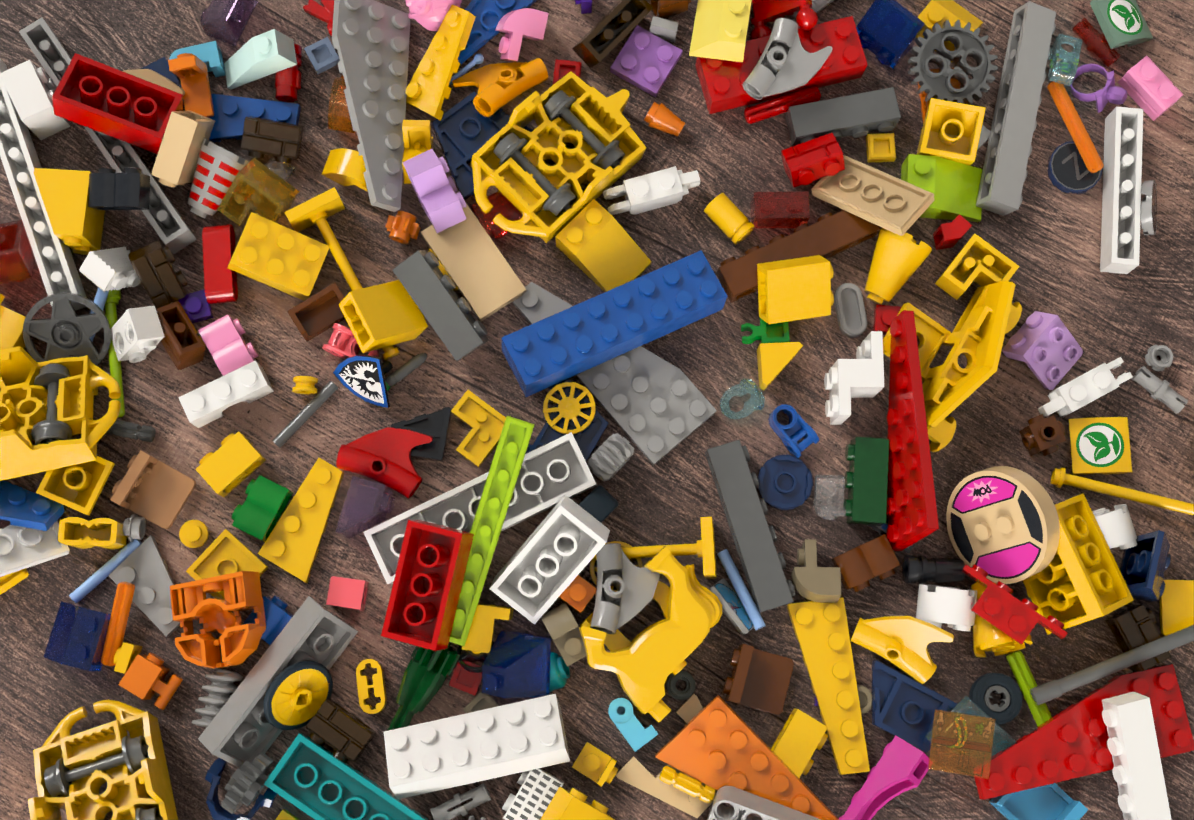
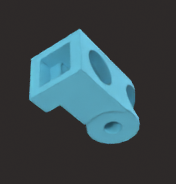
M216 41L175 50L169 60L176 59L179 54L191 53L206 63L207 72L212 71L215 77L226 75L222 52Z
M617 698L610 703L608 714L635 752L658 735L652 725L644 729L633 714V706L630 701L625 698Z

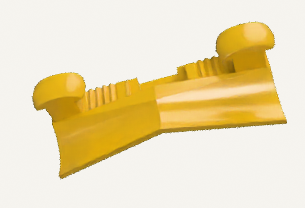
M1001 281L978 287L952 333L909 302L903 304L898 313L899 315L903 310L914 311L916 334L920 341L918 351L922 381H924L922 386L928 437L932 441L930 444L931 452L942 450L954 436L956 420L954 417H946L998 369L1005 334L1015 327L1022 312L1020 302L1012 303L1016 286L1013 282ZM889 328L883 339V354L890 358L891 333ZM942 344L953 346L942 365L929 368ZM960 354H964L967 358V365L964 369L958 364V356Z

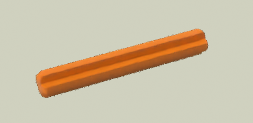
M1059 79L1050 82L1047 88L1088 171L1096 173L1104 167V164L1063 83Z

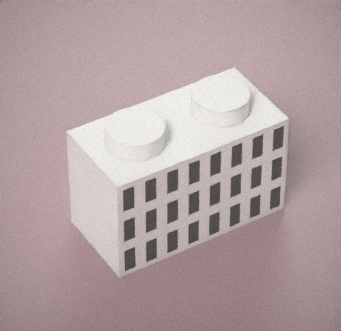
M541 768L522 772L517 781L522 786L516 796L510 793L502 807L503 810L507 811L503 818L505 820H540L558 788L562 787L564 782Z

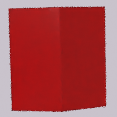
M960 214L953 222L940 224L933 233L936 250L954 247L972 225Z

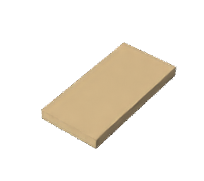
M843 155L845 170L838 172L836 175L821 178L811 189L812 196L900 236H903L934 202L933 193Z
M466 203L467 207L463 208L466 220L439 233H436L433 225L421 231V235L480 321H483L521 297L527 290Z

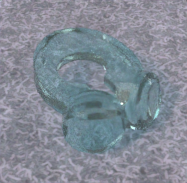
M742 379L740 384L729 388L723 394L720 400V409L726 417L739 420L746 418L755 410H763L765 398L763 393L758 391V385L754 381ZM747 393L751 394V399L744 403L741 411L734 412L730 409L729 401L733 396L742 397Z

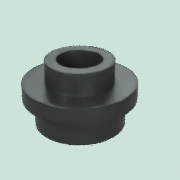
M680 671L676 675L672 673L667 680V690L675 699H687L695 691V680L686 671ZM680 679L686 683V688L683 691L677 690L675 686L676 682Z

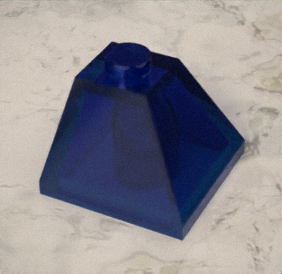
M507 630L501 631L482 664V693L502 698H530L549 695L551 638Z

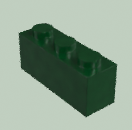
M855 437L850 441V444H847L845 452L846 461H850L849 472L846 471L844 477V487L848 488V499H845L843 503V516H847V524L881 526L886 523L889 439Z

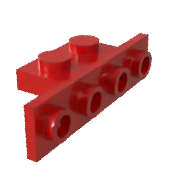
M966 564L962 569L963 573L986 588L971 611L1020 645L1023 644L1037 623L1060 639L1065 638L1068 634L1062 629L1064 627L1062 622L1051 615L1045 618L1037 612L1039 607L1028 599L1018 600L1011 595L1013 590L1001 581H998L997 584L986 578L988 573L979 566L973 564L970 567Z

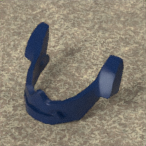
M221 758L216 759L207 771L205 780L210 782L211 787L206 803L214 820H250L260 807L270 808L277 796L276 792L268 788L264 795L260 794L252 809L244 814H231L223 809L218 797V786L226 761Z

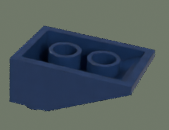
M1160 530L1137 536V546L1124 549L1120 572L1132 597L1145 602L1158 601L1159 597L1163 595L1165 589L1163 576L1171 561V555L1168 554L1170 544L1165 532Z

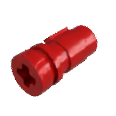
M295 43L297 65L275 73V98L282 102L297 101V92L301 89V72L298 69L302 63V47Z

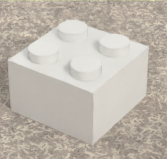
M28 60L0 73V77L20 119L40 140L70 127L67 119L54 115L52 96L57 87L51 78L48 79L42 67L37 68L31 60Z

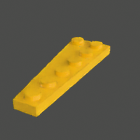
M844 597L840 598L838 603L808 601L787 604L792 626L803 654V661L805 667H807L811 686L820 708V715L823 724L828 727L826 730L839 775L869 772L870 768Z

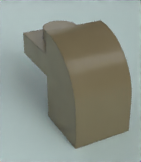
M805 539L801 549H797V565L802 567H794L791 573L795 589L804 598L813 602L838 603L841 597L840 567H817L816 540Z
M565 602L542 615L541 620L567 667L586 656L579 626Z

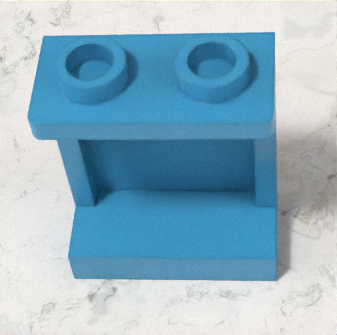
M1056 783L993 797L990 800V803L1008 820H1080L1088 811L1080 801L1073 800Z

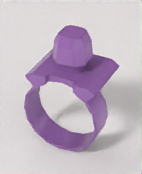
M1090 63L1076 68L1071 74L1070 88L1073 96L1080 101L1089 102L1096 100L1098 113L1103 111L1108 101L1118 105L1123 104L1127 98V91L1117 85L1115 86L1114 70L1107 72L1104 67ZM1086 72H1098L1107 79L1103 89L1089 94L1076 91L1072 84L1079 75Z

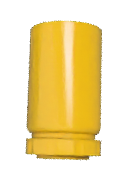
M724 193L715 197L704 209L707 216L728 238H732L731 241L735 245L746 239L755 228V225L749 222V219Z

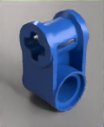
M787 404L780 405L769 415L768 421L771 429L782 440L787 450L797 459L801 457V452L812 443L817 444L819 442L816 432L792 406ZM778 412L788 415V425H781L777 421ZM804 437V440L797 444V441Z

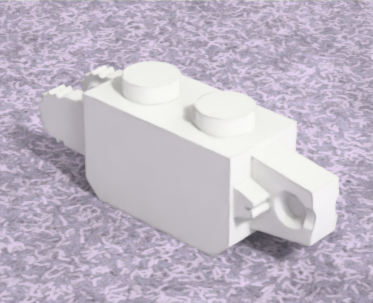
M675 166L623 180V185L603 191L605 199L625 196L626 201L615 203L608 207V212L611 215L627 211L635 215L678 203L682 200L683 195L689 194L688 189L699 186L701 181L697 170L683 173L682 170H677Z
M1119 357L1108 364L1103 363L1053 390L1047 395L1050 402L1038 408V411L1044 415V418L1056 411L1060 417H1065L1120 387L1119 384L1131 379L1133 376L1128 372L1118 376L1117 379L1114 378L1110 370L1121 366L1124 362Z

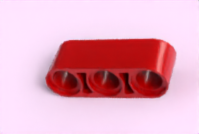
M232 225L203 227L204 288L207 303L237 302V272L227 268L236 248L234 228Z

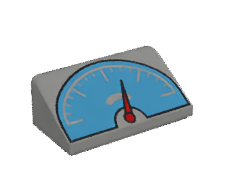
M723 578L709 588L720 600L723 613L740 635L747 634L754 626L738 595L729 583Z

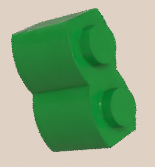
M259 475L256 480L252 479L245 491V494L248 496L243 505L239 504L235 508L231 519L234 520L233 527L265 542L287 507L293 492Z

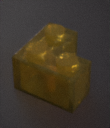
M253 158L238 172L217 210L239 226L249 218L251 212L254 213L255 211L262 217L276 223L285 214L284 212L289 210L300 191Z

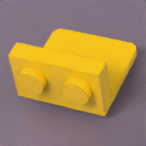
M1163 580L1165 582V589L1163 595L1159 597L1160 627L1163 635L1167 636L1194 625V580Z

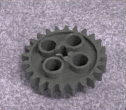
M946 20L942 28L938 23H935L932 31L926 29L923 32L924 38H917L915 42L918 46H913L910 50L915 56L910 57L908 63L915 67L911 68L908 74L916 75L911 85L920 84L921 86L917 94L927 93L925 102L933 97L934 99L962 104L964 101L965 104L971 105L973 98L978 101L983 97L981 92L986 93L990 89L987 83H992L995 77L989 73H993L998 69L991 62L995 61L998 56L989 54L995 47L994 45H985V41L989 36L986 35L981 38L978 36L981 28H977L972 32L970 31V22L964 28H961L960 20H957L953 27H951L949 20ZM944 41L952 42L955 51L947 50L944 46ZM966 57L974 58L977 67L969 66L966 62ZM951 61L956 63L954 69L949 66ZM928 63L937 64L939 73L931 72L928 68ZM950 79H957L961 84V89L953 88Z

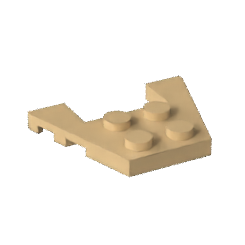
M693 693L676 713L688 724L703 710V707L698 697ZM634 756L616 773L618 779L695 818H698L711 805V803L707 804L699 800L698 796L693 797L673 787L674 784L672 783L669 785L659 779L660 773L654 777ZM669 764L667 765V766H669V767L675 769V770H676V773L679 774V772H681V773L685 774L684 772H682V771H680V770H678V769H676V768L670 766Z

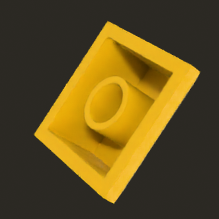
M931 0L916 18L910 33L917 38H924L923 32L926 29L932 31L935 23H938L942 28L946 20H949L951 27H953L957 20H960L961 28H964L970 22V31L974 32L984 22L953 0ZM944 41V46L947 50L955 51L952 42Z
M931 98L921 130L917 155L938 156L969 166L973 164L986 108Z
M97 456L95 461L46 471L36 493L90 516L115 463Z

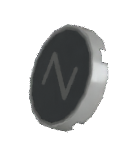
M1155 180L1144 181L1141 186V193L1145 195L1142 198V205H1140L1141 228L1144 235H1155L1157 229V189Z

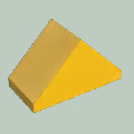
M800 342L759 344L757 348L759 388L764 391L803 347Z

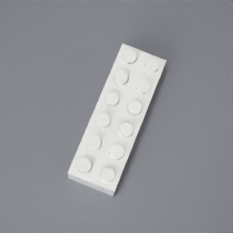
M556 694L384 731L389 787L397 799L570 761L561 707Z

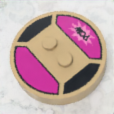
M1008 466L990 467L964 478L955 487L950 496L946 521L951 543L965 565L967 564L972 567L975 564L988 573L986 578L995 583L1001 581L1004 584L1020 582L1041 572L1054 558L1060 540L1058 514L1047 491L1029 474Z

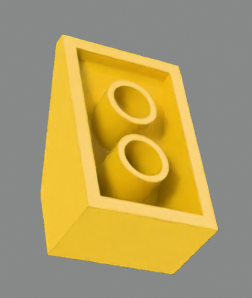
M595 199L555 236L556 247L604 292L636 279L652 264V261L617 220Z

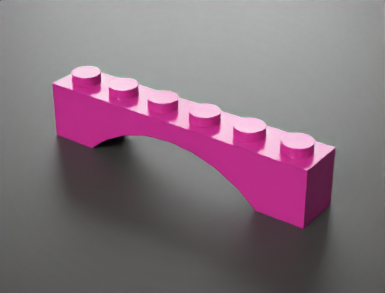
M895 736L892 742L886 745L883 756L877 765L869 771L866 782L854 794L851 805L839 820H871L878 810L891 799L905 791L918 787L933 761L921 750Z

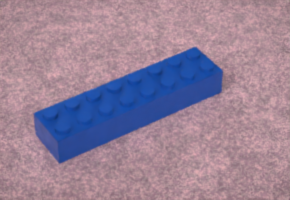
M702 250L502 337V352L525 397H528L722 310L727 294Z

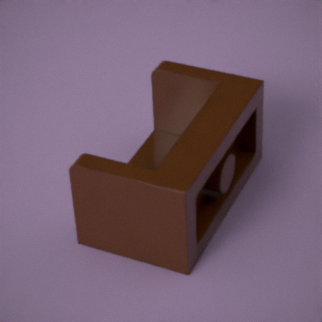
M333 283L287 312L301 335L308 342L331 328L334 323L338 324L345 319L338 305L345 297L336 283Z

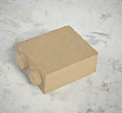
M190 110L172 111L151 175L160 178L159 182L169 187H175L176 185L184 186L186 183L193 182L201 144L204 138L209 140L215 120Z

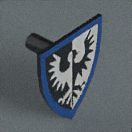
M356 355L347 358L337 366L333 372L334 375L354 395L371 404L385 408L390 407L384 375L393 368L390 361L386 360L382 363L379 357Z

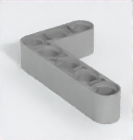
M723 786L717 791L707 820H821L733 786ZM722 803H729L733 807H726ZM755 813L760 815L761 817L756 818L751 816L750 814Z

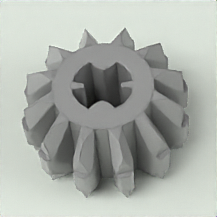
M618 433L609 436L588 460V467L592 470V473L603 481L610 480L633 455L634 448L629 444L630 442Z

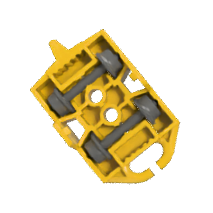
M570 71L541 96L537 91L533 92L513 110L508 124L472 155L471 167L473 170L474 194L476 202L482 211L487 214L493 208L486 194L489 187L495 186L522 213V218L518 221H511L499 213L493 219V222L505 231L537 236L545 243H548L593 199L596 200L603 191L607 190L642 159L646 146L632 130L630 123L622 114L630 96L629 91L622 89L609 97H605L593 86L590 87ZM533 119L538 126L532 132L523 129ZM564 143H572L575 146V148L568 149L565 147L566 145ZM544 160H553L556 165L548 166L544 163ZM588 180L591 183H589L583 193L580 184Z
M20 346L0 350V481L97 460V442L115 423L120 413L121 403L118 400H111L107 413L102 418L93 420L94 395H98V387H106L109 390V397L111 399H118L121 397L119 383L107 372L92 363L88 355L36 362ZM81 434L80 439L71 440L72 435Z
M110 699L93 703L95 713L112 712L116 720L70 735L73 725L87 717L86 708L84 706L79 707L68 713L60 721L40 748L33 750L35 778L39 797L28 799L31 820H62L60 809H66L67 820H104L105 815L110 811H113L111 820H178L158 718L148 711L145 712L120 701ZM107 782L106 791L99 795L101 785Z

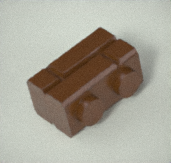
M176 301L156 309L165 336L161 343L176 368L182 370L201 362L204 359L206 345L202 338L198 336L197 330L180 302Z

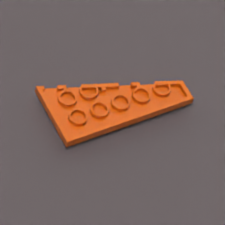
M719 695L655 755V758L717 791L723 786H733L821 820H839Z

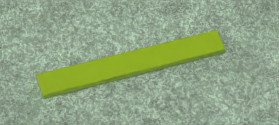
M511 416L506 417L470 530L474 537L449 642L465 646L535 425Z

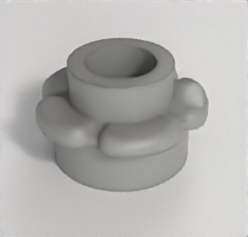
M1153 345L1147 350L1148 354L1145 355V361L1148 366H1152L1153 370L1163 371L1171 366L1173 353L1170 348L1164 345Z
M132 514L129 519L124 521L123 534L128 536L130 542H133L134 539L142 540L146 532L145 517H138V515Z

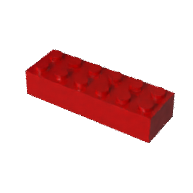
M853 16L816 24L810 30L799 28V39L805 51L814 53L827 46H831L833 50L830 56L806 85L787 92L766 96L761 100L754 99L747 94L742 84L759 61L770 36L746 41L743 62L697 57L695 67L709 114L779 98L813 86L820 88L862 78L868 64Z

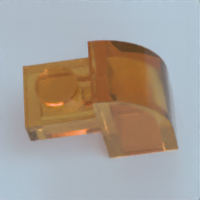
M342 75L341 78H335L332 85L328 107V129L355 133L344 94L346 84Z

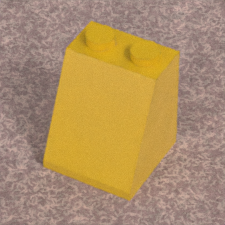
M34 168V176L54 234L65 245L69 246L74 253L88 255L90 251L100 250L105 210L88 207L89 174L91 171Z

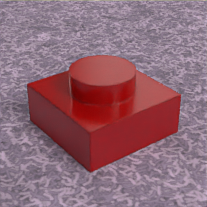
M876 304L873 331H882V334L886 335L892 320L898 315L902 307Z

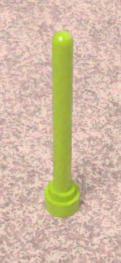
M121 289L109 290L105 303V315L109 321L110 328L117 322L116 305L119 304L121 299ZM111 339L108 349L110 375L119 383L121 397L112 400L120 401L121 408L118 418H121L125 415L121 361L118 362Z

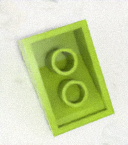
M908 154L901 166V180L934 194V202L919 218L954 220L960 214L967 221H981L982 208L977 207L976 202L983 169L938 156Z

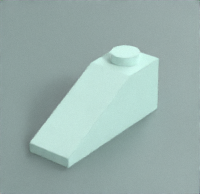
M276 29L252 37L224 63L227 88L231 90L297 65L293 39Z

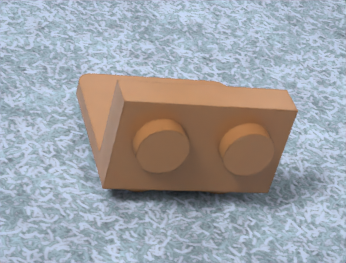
M140 450L138 455H134L127 465L128 471L124 478L117 481L112 489L113 496L110 500L145 517V519L163 529H169L194 490L196 482Z

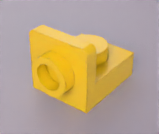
M586 742L572 765V768L601 787L605 782L610 784L618 771V768L615 767L617 760L589 742Z

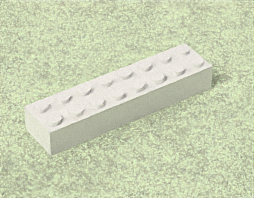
M572 432L525 454L501 531L556 506L564 495L572 498L597 486ZM489 472L363 532L387 584H393L408 520H422L470 533Z

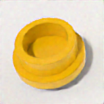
M199 520L185 522L179 532L181 542L189 548L201 547L206 543L209 536L207 526Z

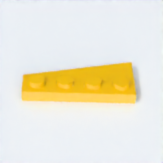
M451 5L406 87V103L441 121L444 113L441 107L444 99H449L452 90L449 84L453 73L458 72L460 66L458 57L460 51L466 48L476 16L458 6Z
M318 458L258 554L308 584L311 575L310 571L314 560H316L319 551L318 547L322 535L325 533L328 524L327 520L334 505L344 472Z

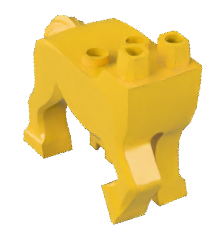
M666 546L644 565L650 571L660 573L669 580L670 587L658 581L653 599L662 611L664 620L649 625L637 634L631 642L618 629L615 634H606V632L590 628L593 612L579 627L589 666L594 669L616 673L622 689L642 714L648 712L658 722L671 711L662 700L665 696L664 684L667 676L670 673L678 674L687 665L685 659L702 643L710 628L714 627L722 616L720 600L713 592L698 582L694 571V564L681 565ZM604 644L607 646L610 652H607L605 650Z

